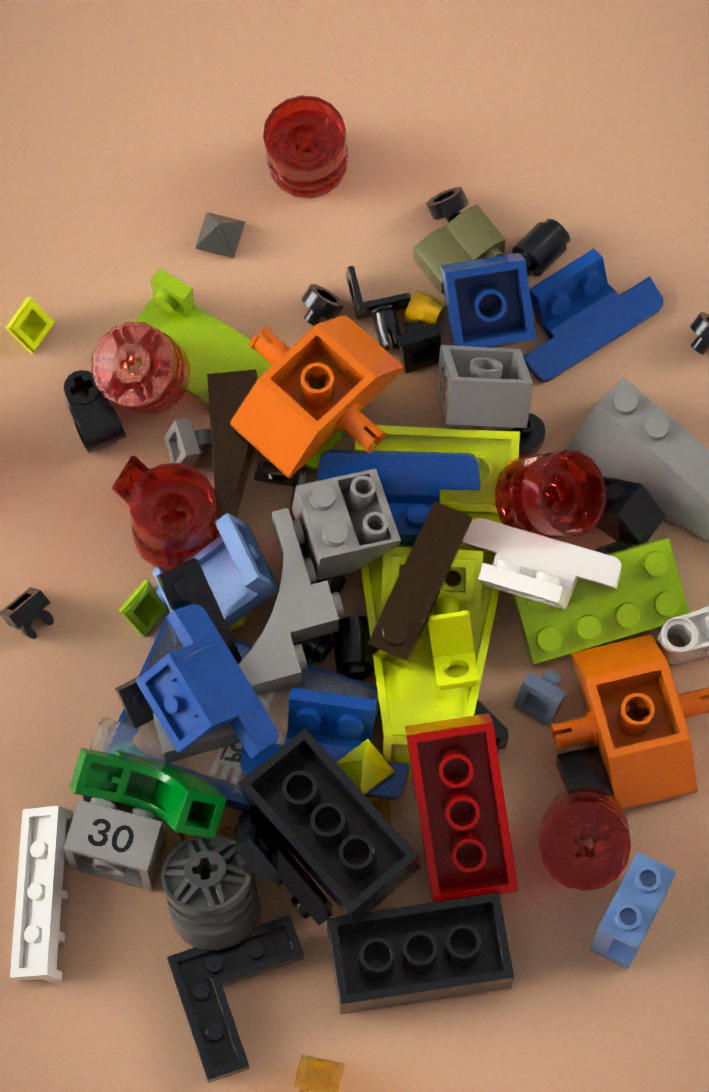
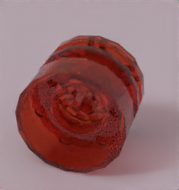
M301 95L286 99L271 111L265 121L263 141L269 172L272 180L278 187L294 197L314 198L326 195L337 187L347 172L349 159L346 128L342 115L331 103L319 97ZM304 153H311V157L303 158Z
M126 322L112 327L100 338L93 352L91 371L98 389L107 399L138 414L155 415L171 409L182 399L190 382V364L186 351L174 338L144 322ZM136 358L143 361V366L137 367V374L130 371V366L136 365Z
M561 450L546 454L521 456L510 461L500 473L495 488V505L500 520L504 525L552 539L579 537L592 531L602 519L606 506V485L601 470L592 458L580 451Z
M180 463L160 464L145 471L134 483L129 497L133 544L140 556L154 567L160 566L169 570L189 560L217 538L215 490L208 478L196 468ZM171 523H176L178 528H173Z
M587 786L572 788L555 797L543 813L539 847L542 862L555 880L568 888L588 891L603 888L619 877L628 864L631 840L627 814L616 798L602 789ZM580 836L584 840L590 836L593 837V848L590 849L587 846H583L578 849L577 837Z

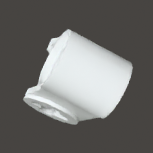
M709 606L692 613L673 617L663 625L656 643L669 665H680L709 656ZM667 636H680L685 641L686 646H673L668 641Z

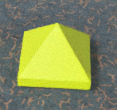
M27 297L6 329L30 353H34L55 322L31 297Z
M369 739L336 762L364 795L394 773V770Z

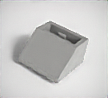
M376 468L296 486L292 511L295 520H300L305 537L303 545L307 557H310L317 580L356 572L400 544L401 539Z

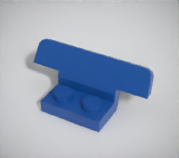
M592 249L531 287L529 290L535 320L550 340L523 356L526 366L537 380L549 382L658 313L663 306V297L651 277L649 276L618 296L616 291L607 282L603 257L595 249Z
M330 449L321 454L317 481L376 468L401 539L399 545H414L434 501L439 503L440 489L480 490L479 461L475 455L470 453L372 451L367 453L365 450Z
M196 604L173 610L166 618L184 647L168 653L135 681L177 752L188 751L214 729L228 724L233 728L251 759L271 748L278 740V730L206 610Z
M292 687L288 702V730L284 745L306 728L330 757L337 762L365 740L369 739L373 743L376 700ZM274 744L271 748L252 759L242 745L240 767L243 774L248 776L284 745ZM387 761L394 770V773L365 794V796L386 800L399 798L405 787L409 773V764Z

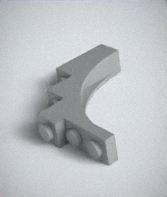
M288 508L272 512V525L283 559L282 576L277 599L262 634L250 652L238 664L256 695L301 684V670L307 668V662L302 645H293V643L339 631V617L345 616L339 592L331 593L327 580L311 585V583L317 582L315 569L310 557L303 559L299 546L305 543L303 529L299 519L292 521ZM259 697L260 702L268 713L264 697ZM153 713L166 763L241 743L231 725L228 724L214 729L188 751L178 753L155 713Z

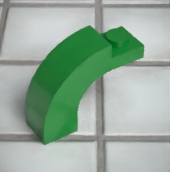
M81 748L69 787L74 794L119 802L151 812L164 820L175 832L215 839L227 800L215 787L196 776L149 758L117 750L115 754Z

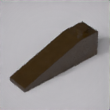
M256 369L207 374L217 520L226 513L237 518L255 447L230 426V421L259 377Z
M434 501L370 637L367 653L403 669L407 668L473 517Z

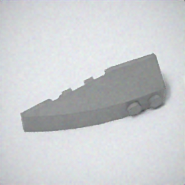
M623 377L596 404L566 447V451L594 475L642 484L666 515L663 521L671 525L675 523L695 533L694 537L709 544V450Z

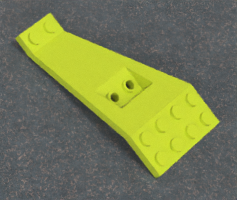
M375 424L386 433V436L379 446L375 443L373 444L375 447L374 451L445 452L475 455L479 461L480 490L440 489L439 503L473 517L472 520L483 518L513 527L516 516L520 431ZM355 440V450H365ZM461 544L450 571H457L461 575V579L455 585H450L445 581L437 600L443 597L455 598L459 602L460 611H468L470 613L474 651L480 680L478 685L448 690L438 689L428 621L406 669L373 655L384 734L383 758L386 761L409 764L407 779L413 778L405 726L474 716L500 593L499 590L486 587L478 578L483 563L493 564L496 556L495 553ZM398 545L361 568L370 637L413 545ZM453 665L446 669L445 674L449 677H461L468 672V668L463 665Z

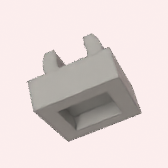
M191 418L175 419L164 436L174 473L189 472L199 457L208 454L207 447L212 446L210 429L194 431Z

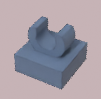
M549 668L542 678L530 672L521 686L513 707L550 727L567 693L557 687L563 676Z

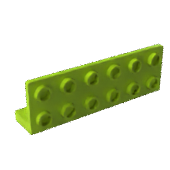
M161 268L158 269L151 279L153 298L118 342V349L208 406L207 374L256 369L258 377H260L272 366L255 349L249 346L251 339L195 306L193 288ZM339 431L304 465L313 471H317L321 454L326 450L333 449L345 431Z

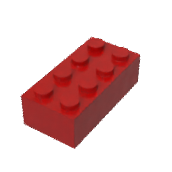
M490 713L405 726L432 902L497 892L503 894L519 891L495 731Z

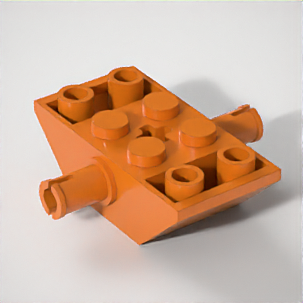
M342 315L316 324L291 348L272 333L267 326L260 329V333L263 334L262 337L258 333L254 335L249 346L255 349L272 366L258 378L230 421V426L287 478H291L339 431H346L367 453L375 450L374 443L377 446L382 443L386 433L380 430L360 411L404 370V366L348 316Z
M651 634L571 653V660L586 708V716L550 724L552 739H556L553 742L556 750L589 741L596 744L612 786L618 811L697 793L698 788L692 744L685 718L709 713V686L678 694L668 661ZM629 712H634L637 718L643 717L642 721L630 719L628 717Z

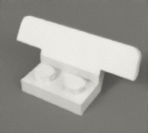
M483 518L472 520L462 544L496 554L493 564L483 563L478 579L486 587L566 610L578 578L617 589L621 575V562L614 556Z

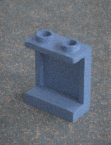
M226 513L215 522L221 536L190 559H198L225 622L230 627L278 592L279 586L251 527L231 514ZM158 566L152 571L158 584L155 590L161 601L168 606L171 613L172 610L156 577L167 570Z
M637 851L597 929L590 951L628 970L667 894V890L675 877V871Z

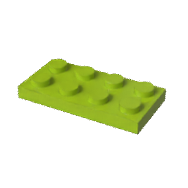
M664 537L607 554L618 558L622 565L617 589L578 578L566 610L512 594L531 663L535 665L663 626L667 620L673 617L690 613L670 539Z

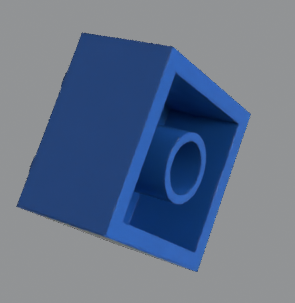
M520 253L440 265L453 346L490 347L536 339L526 261Z

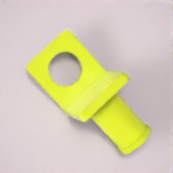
M440 598L433 607L434 615L429 616L427 619L437 687L439 690H448L478 685L480 680L474 651L470 613L468 611H460L459 602L455 598ZM453 665H463L468 668V672L461 677H449L445 674L446 669Z

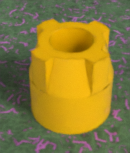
M416 290L408 304L404 319L408 321L419 319L422 327L431 324L438 326L442 320L446 303Z

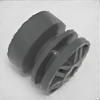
M216 834L215 839L200 836L188 838L174 847L163 862L160 878L175 931L186 943L199 949L221 950L235 946L251 934L259 921L261 904L254 876L247 875L234 857L238 853L235 849L236 841L224 835Z

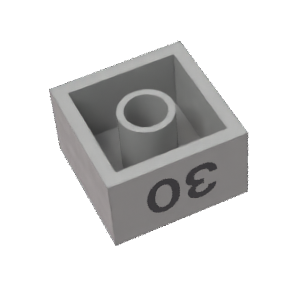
M441 345L435 389L446 425H452L459 429L488 426L504 431H510L514 428H527L533 382L521 349Z
M91 798L90 802L79 799L63 847L70 869L152 891L167 844L162 822L157 820L155 814L145 810L133 809L132 813L115 809L116 805L105 799Z

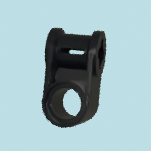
M85 370L75 371L70 374L64 382V393L68 409L87 452L91 453L125 438L126 435L114 407L109 403L97 377ZM84 390V392L89 396L87 398H82V396L77 393L79 391Z

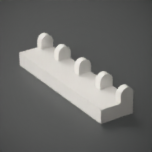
M60 806L23 809L10 972V978L18 981L42 979L48 982H62L63 972L57 970L58 944L65 943V933L59 931L61 902L68 901V891L62 889L64 860H67L63 847L66 841L67 823L72 822L74 813Z

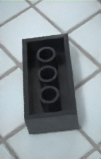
M306 728L238 783L244 799L354 925L421 869L419 856Z
M499 892L373 911L365 915L355 925L347 916L327 918V932L340 1014L512 987L514 973Z

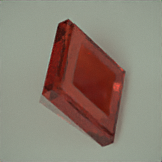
M132 455L111 489L135 512H140L160 479L136 456Z

